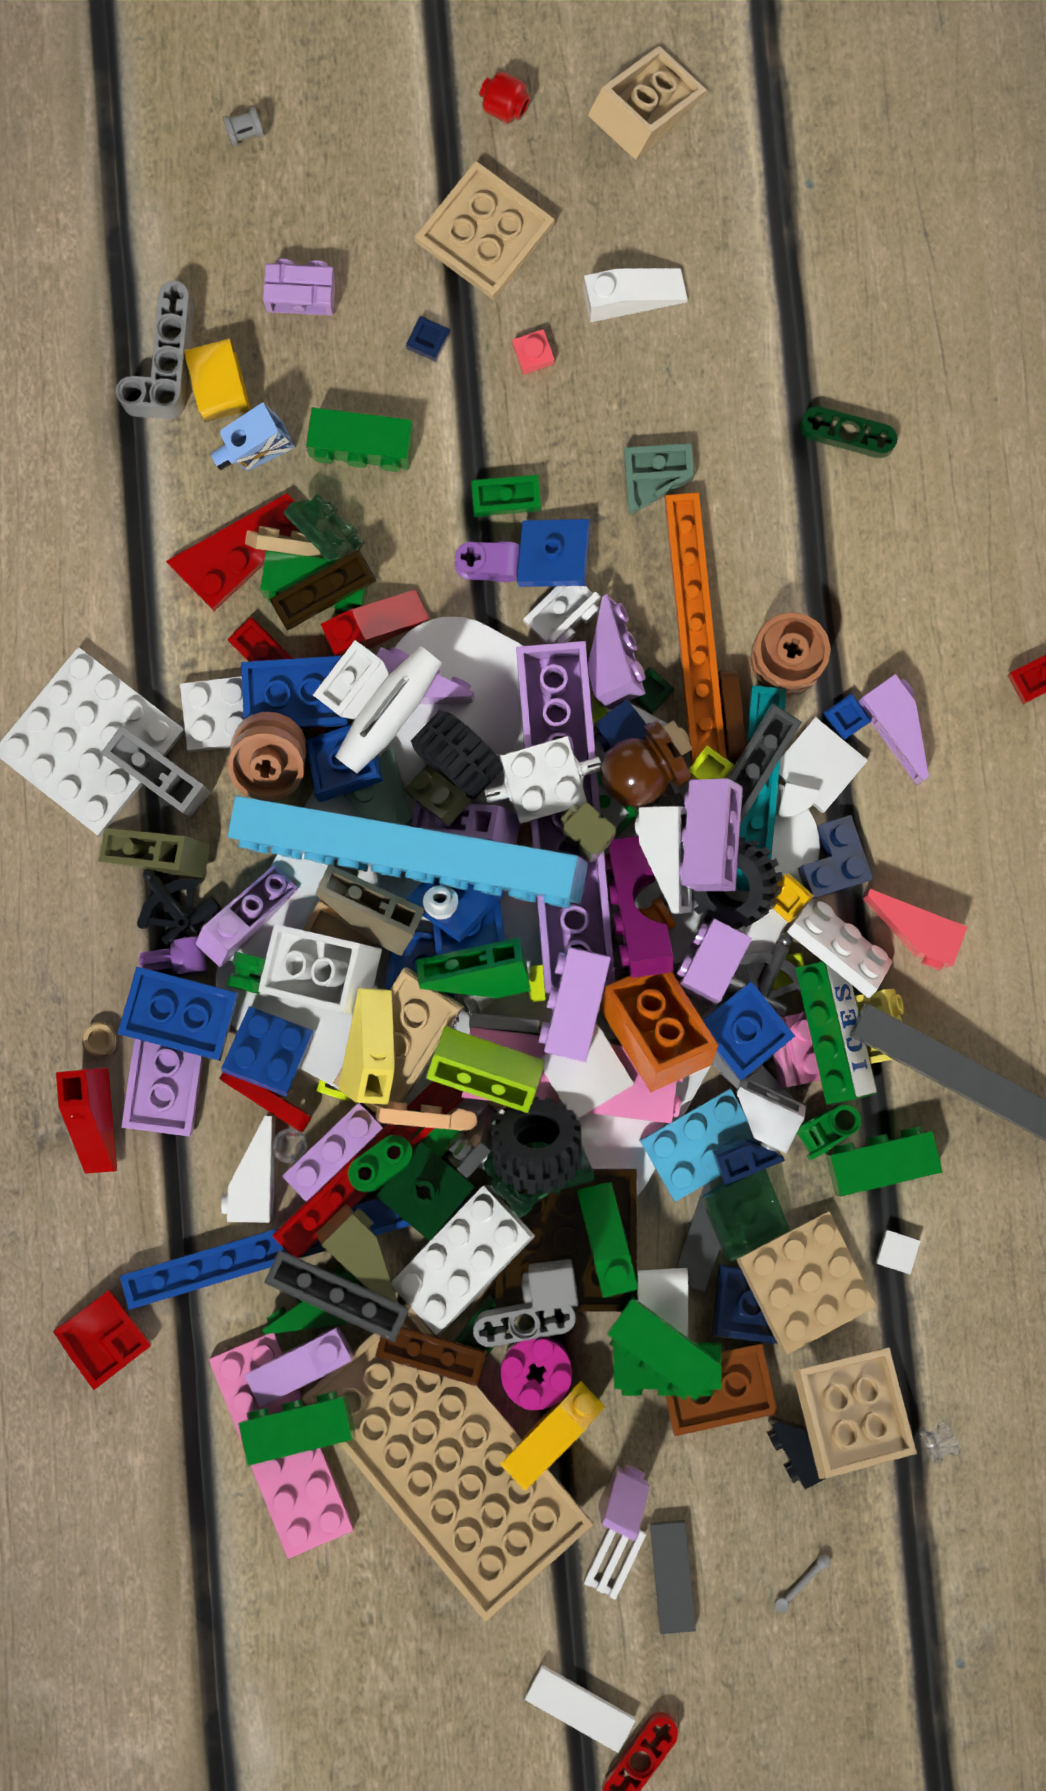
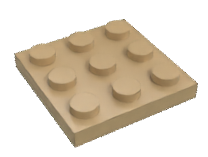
M475 161L416 234L415 242L489 298L495 300L555 225V219Z
M829 1211L815 1216L736 1258L783 1355L794 1352L877 1307Z
M882 1348L793 1371L819 1479L834 1477L917 1454L890 1348Z

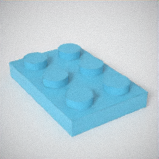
M727 1089L673 1120L672 1124L668 1123L639 1140L674 1202L720 1176L712 1153L713 1150L742 1138L759 1143V1140L754 1138L746 1115L731 1089Z

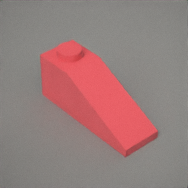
M872 889L864 892L862 899L914 956L923 959L922 965L941 971L942 967L948 968L954 965L968 928L967 926Z

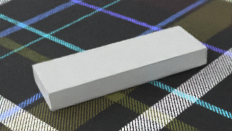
M542 1664L524 1696V1700L617 1753L622 1748L636 1721L634 1716Z

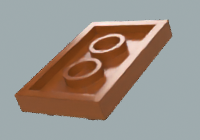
M761 1342L721 1351L722 1390H714L713 1396H699L696 1401L689 1396L686 1400L678 1396H665L674 1437L778 1414Z

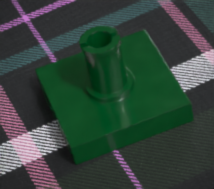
M420 1142L413 1150V1159L410 1165L389 1180L376 1197L428 1241H431L475 1186L423 1142Z

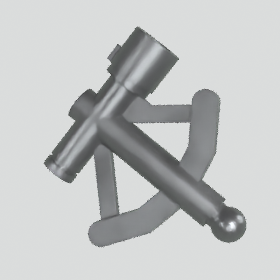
M782 933L779 936V943H776L772 954L762 951L744 954L739 963L740 965H745L749 982L752 981L780 1017L784 1016L788 1005L774 998L796 989L800 991L795 969L797 967L785 959L789 950L788 946L792 943V936L789 933ZM762 962L766 963L767 966L758 985L752 963ZM781 969L789 975L793 983L771 991ZM733 976L724 995L731 997L747 983Z

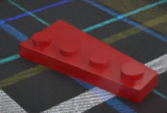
M286 493L172 557L166 563L215 612L264 565L266 550L255 549L245 544L247 530L259 532V526L279 529V535L291 537V531L300 532L311 521V518Z

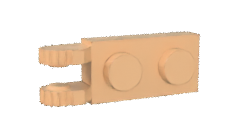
M390 1101L386 1104V1108L377 1107L376 1120L380 1123L461 1131L464 1129L465 1131L474 1129L476 1122H478V1117L475 1116L476 1113L468 1109L453 1108L449 1113L442 1114V1107L421 1105V1111L407 1110V1103Z

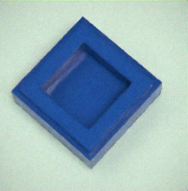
M852 693L823 713L830 726L844 741L872 721Z

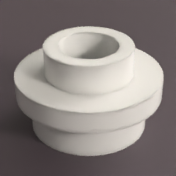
M445 885L434 886L424 895V909L430 916L436 919H447L458 908V895L451 887ZM440 898L446 899L443 903L435 902V900Z

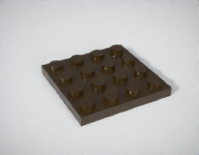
M579 1169V1171H575V1178L571 1182L565 1180V1187L559 1190L553 1187L551 1188V1193L546 1194L543 1193V1190L536 1191V1194H528L527 1189H523L521 1192L513 1188V1183L505 1184L502 1181V1175H497L496 1173V1194L535 1235L496 1276V1309L525 1303L522 1277L523 1274L528 1273L529 1264L570 1258L577 1305H574L575 1312H622L632 1297L637 1299V1290L603 1298L577 1192L578 1189L607 1182L612 1183L637 1282V1169ZM561 1308L554 1309V1312H562Z

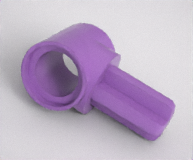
M198 937L173 940L169 949L146 951L140 953L139 956L140 967L152 971L173 969L177 975L208 972L207 955L195 944Z

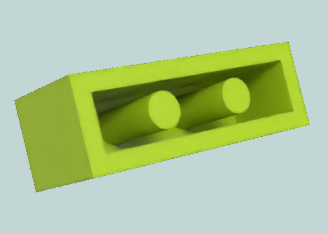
M444 1026L426 1079L528 1113L546 1060Z

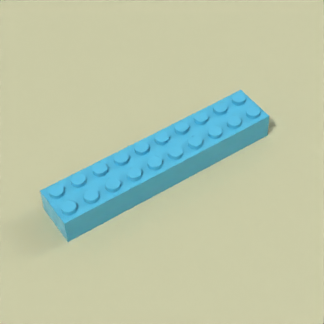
M235 796L227 836L239 841L238 847L249 849V851L269 854L271 848V853L296 860H302V855L305 854L304 859L314 861L315 863L331 864L334 866L335 860H338L337 865L363 872H367L368 866H372V872L401 878V873L406 872L405 877L414 881L434 884L435 878H439V884L462 890H468V885L472 884L474 885L473 890L501 896L502 890L509 891L508 896L529 902H536V897L540 896L544 897V903L570 909L571 902L581 904L588 867L587 861L575 855Z

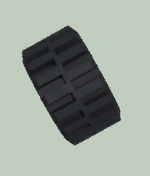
M438 710L411 740L415 752L421 759L464 792L470 799L475 800L503 769L498 756L474 731L457 717L443 710Z
M739 837L737 867L745 873L750 885L749 896L745 902L733 900L724 891L693 890L692 901L695 900L698 905L694 910L698 915L702 912L706 914L704 921L710 924L713 919H716L737 930L743 926L747 927L755 923L775 907L778 902L775 898L782 891V887L777 886V883L783 880L782 872L776 873L774 868L779 865L777 859L770 860L768 858L771 851L767 847L759 849V842L755 840L746 842V838Z
M534 1097L528 1113L508 1106L503 1108L504 1114L499 1113L495 1118V1125H492L493 1164H495L497 1175H502V1181L507 1185L513 1183V1188L520 1192L523 1189H527L528 1194H536L538 1190H543L544 1194L551 1193V1188L556 1187L558 1190L565 1187V1180L571 1182L575 1178V1171H579L582 1159L581 1124L579 1120H576V1114L573 1110L566 1111L564 1103L559 1102L555 1104L552 1098L547 1097L545 1100H538V1097ZM532 1142H544L550 1144L543 1148H529L524 1146Z

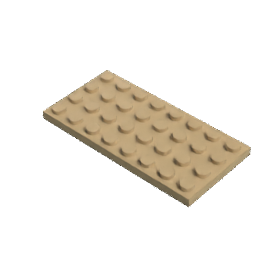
M407 1304L405 1307L409 1308V1311L402 1326L435 1335ZM373 1334L354 1351L355 1357L352 1361L330 1372L301 1399L308 1405L316 1403V1395L337 1390L338 1397L347 1395L356 1438L339 1443V1445L486 1622L591 1528L594 1522L549 1469L524 1491L500 1465L503 1459L520 1442L522 1437L479 1386H473L375 1357L381 1336Z

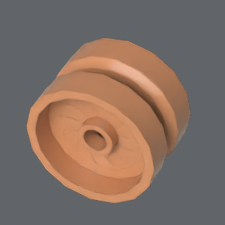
M790 612L775 616L765 623L752 645L750 663L753 675L761 686L787 689L786 696L803 693L815 684L829 662L831 648L827 633L819 622L805 614ZM788 652L794 655L793 659L787 657Z
M260 712L244 719L237 726L233 734L231 749L228 755V774L233 785L244 795L256 800L274 801L291 794L298 788L304 775L307 740L302 729L291 718L277 712Z

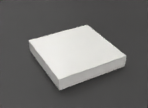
M815 717L780 758L779 777L787 783L819 790L818 797L813 806L824 813L868 760Z
M598 1024L594 1027L586 1062L549 1053L540 1058L546 1060L543 1072L562 1103L566 1105V1110H573L576 1114V1120L634 1085Z

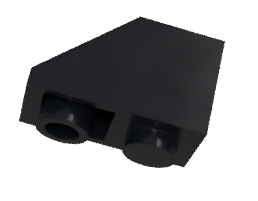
M777 1417L768 1419L772 1429L767 1431V1435L776 1451L783 1449L788 1459V1462L784 1463L783 1466L792 1483L794 1484L799 1481L806 1490L825 1480L819 1479L807 1427Z

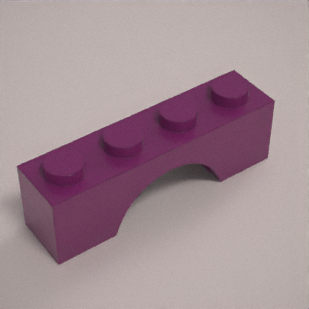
M639 836L615 839L608 846L609 854L604 855L606 875H612L613 884H608L611 905L617 904L619 914H614L616 935H623L625 944L619 945L622 966L629 965L631 978L673 972V952L667 924L648 919L637 909L634 903L638 894L646 886L655 882V875L639 844Z

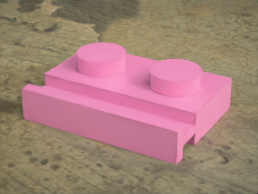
M806 1013L781 1017L795 1037L773 1054L780 1089L821 1080Z

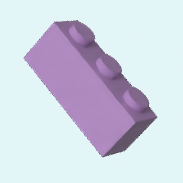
M730 779L689 780V791L686 792L684 800L687 819L686 825L682 830V840L685 845L684 860L680 864L682 885L695 891H735L742 786Z
M569 946L567 947L566 954L559 953L555 973L561 974L558 988L551 987L547 1008L553 1009L550 1023L543 1022L538 1041L544 1044V1053L586 1062L609 968L610 956Z
M358 1103L282 1177L307 1202L381 1132L385 1126L376 1120V1117L365 1105Z

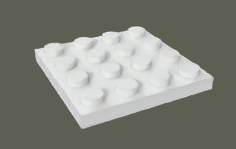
M78 647L1 740L0 759L101 837L105 828L111 825L143 785L101 754L120 726L125 727L164 757L183 736L185 730Z

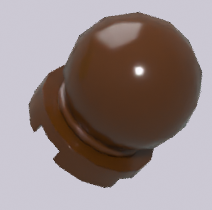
M657 720L643 726L644 739L630 737L617 742L603 760L601 777L605 791L622 805L638 807L654 803L664 794L669 781L674 782L676 786L680 787L691 779L690 772L682 756L675 759L666 745L672 739Z

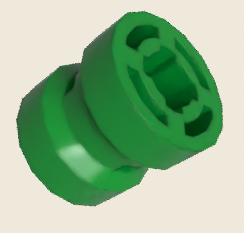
M235 952L232 961L235 965L234 971L228 976L226 986L260 994L258 989L266 959Z

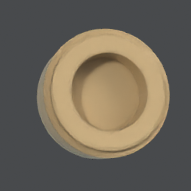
M104 1022L90 1024L82 1034L84 1049L89 1054L98 1057H104L114 1052L119 1041L116 1029Z

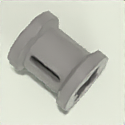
M255 107L249 108L247 113L232 118L228 116L223 117L232 147L237 146L238 141L254 136L264 137Z

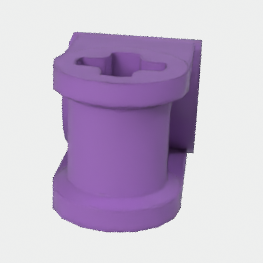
M505 541L493 543L466 542L457 549L455 569L463 579L492 580L496 582L517 581L519 544ZM469 555L473 556L475 561L472 567L467 566L466 559Z

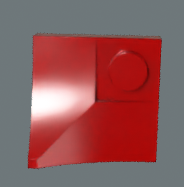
M110 1289L53 1331L70 1359L93 1390L97 1389L152 1345Z

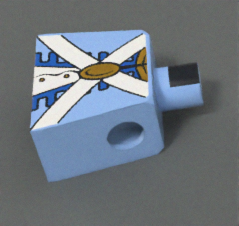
M263 402L221 429L220 435L225 445L212 451L210 454L220 471L235 462L248 471L295 448V445L281 418Z

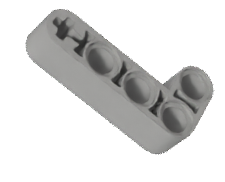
M169 281L163 284L159 290L151 377L128 376L121 379L117 384L116 396L129 415L172 419L180 416L184 411L188 381V366L184 350H188L191 347L194 306L187 288L181 282ZM175 303L177 314H175L172 305ZM177 329L181 331L175 338H166V335L171 330ZM174 361L178 363L177 367L172 371L163 370L164 366L169 362ZM132 392H141L138 400L127 401L128 396ZM164 395H175L172 402L168 404L160 403Z

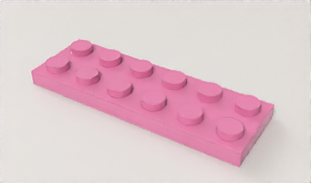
M276 1333L265 1334L208 1359L241 1442L238 1423L248 1419L247 1412L268 1408L269 1414L282 1411L281 1404L302 1398L298 1388L260 1407L244 1376L246 1373L284 1354ZM323 1448L251 1465L288 1559L354 1531V1525Z

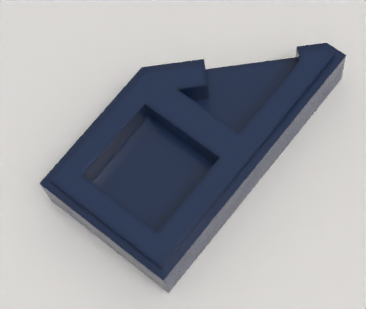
M746 1138L739 1139L712 1151L721 1180L725 1185L785 1161L784 1156L779 1151H770L759 1143Z

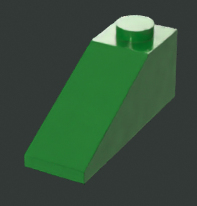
M519 937L416 960L420 989L490 998H501L531 991L528 966Z
M607 1182L578 1189V1197L603 1298L638 1290L612 1183Z

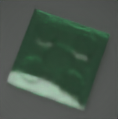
M766 1169L731 1184H723L700 1196L725 1259L733 1261L790 1231Z

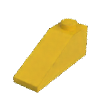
M582 1381L578 1382L568 1389L566 1395L557 1404L545 1412L503 1459L500 1465L525 1491L589 1427L605 1406Z

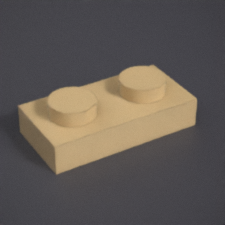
M259 526V532L247 530L245 544L255 549L320 558L322 544L311 540L312 534L291 531V537L279 535V529Z

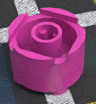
M550 1336L511 1343L504 1354L501 1365L503 1388L512 1401L526 1410H542L554 1406L566 1395L571 1385L572 1368L569 1355L564 1346ZM535 1363L537 1367H545L542 1371V1378L537 1379L535 1375L528 1376L531 1364Z

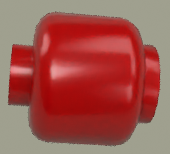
M503 71L496 73L492 79L487 77L479 92V96L483 98L482 108L484 112L507 124L515 119L521 120L531 99V96L527 94L528 88L526 83Z

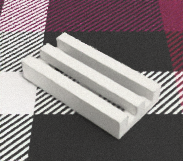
M608 1528L583 1583L589 1587L596 1588L601 1593L608 1594L609 1597L616 1600L646 1537V1532L639 1529L636 1541H633L611 1587L607 1585L629 1538L621 1535L599 1581L595 1579V1575L616 1533Z

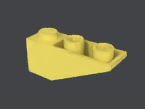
M358 988L338 1090L356 1103L388 1104L395 1071L392 991Z

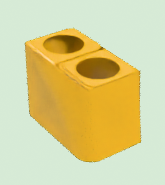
M230 338L184 350L198 411L205 422L250 411L237 353L233 352L235 347Z

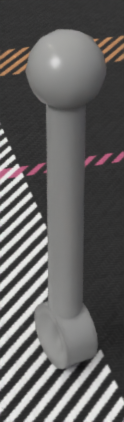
M824 1554L818 1556L817 1564L784 1597H778L774 1601L775 1609L779 1613H785L789 1608L788 1603L821 1569H826L830 1566L829 1556Z

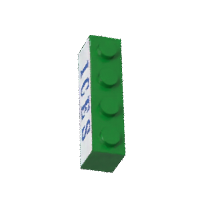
M823 961L795 968L826 1105L878 1094L867 1045L849 1036L859 1016L853 985Z

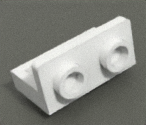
M557 586L523 619V622L545 644L568 643L576 634L573 629L582 620L588 623L599 612L600 608L598 605L600 604L601 596L596 591L592 593L586 586Z

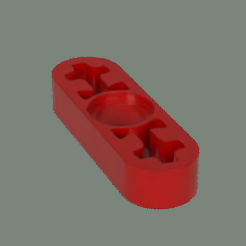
M224 1072L219 1077L225 1084L302 1133L312 1119L309 1114L273 1091Z
M657 1712L648 1718L604 1778L602 1791H612V1784L615 1786L621 1785L625 1779V1772L621 1771L622 1768H625L626 1772L631 1776L625 1783V1791L642 1790L677 1742L678 1729L671 1715ZM667 1724L669 1736L666 1738L661 1735L657 1739L655 1748L659 1751L655 1753L649 1745L656 1736L653 1727L655 1725L663 1727ZM643 1751L649 1755L650 1763L647 1768L637 1770L631 1766L630 1758L635 1752Z

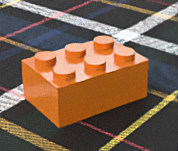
M672 972L631 978L630 975L604 987L599 1009L650 1092L712 1065L718 1044Z

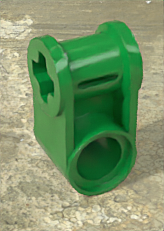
M838 1104L802 1122L796 1135L799 1136L808 1151V1160L810 1161L821 1156L839 1142L856 1133L861 1125V1116L856 1108L846 1104ZM842 1110H847L852 1115V1124L845 1130H840L835 1124V1116ZM810 1130L814 1135L815 1139L817 1140L818 1144H816L814 1139L812 1138L809 1132Z

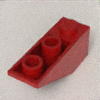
M109 1067L56 1072L59 1110L84 1173L118 1171Z

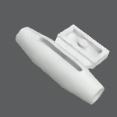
M355 640L313 694V696L342 718L354 719L335 757L354 772H360L392 741L422 702L442 662L422 646H419L389 674L385 663Z

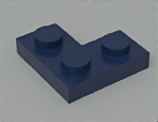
M851 815L817 826L827 858L797 868L803 886L814 895L812 899L874 880Z

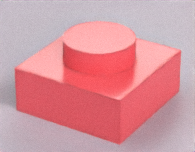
M544 329L512 339V346L523 375L554 365L555 359Z

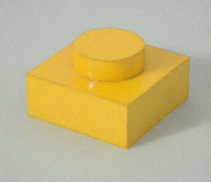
M787 873L782 876L783 880L777 883V886L782 887V891L775 898L778 902L773 909L790 923L798 916L814 895L792 875Z

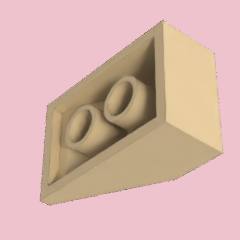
M658 46L604 85L588 116L628 154L637 160L653 148L704 96L707 90Z

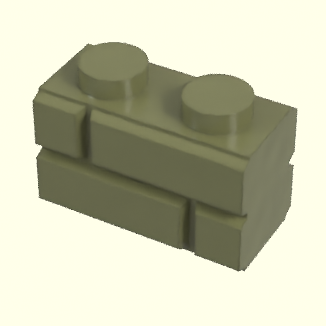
M589 803L582 804L580 808L574 804L561 818L562 822L560 825L563 827L562 839L573 849L578 848V853L589 863L595 862L613 842L616 827L606 818L600 819V813Z

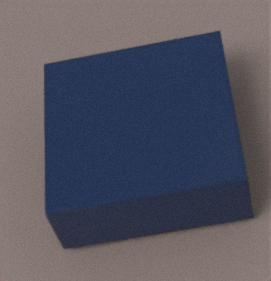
M419 316L406 343V349L437 362L450 335V329Z

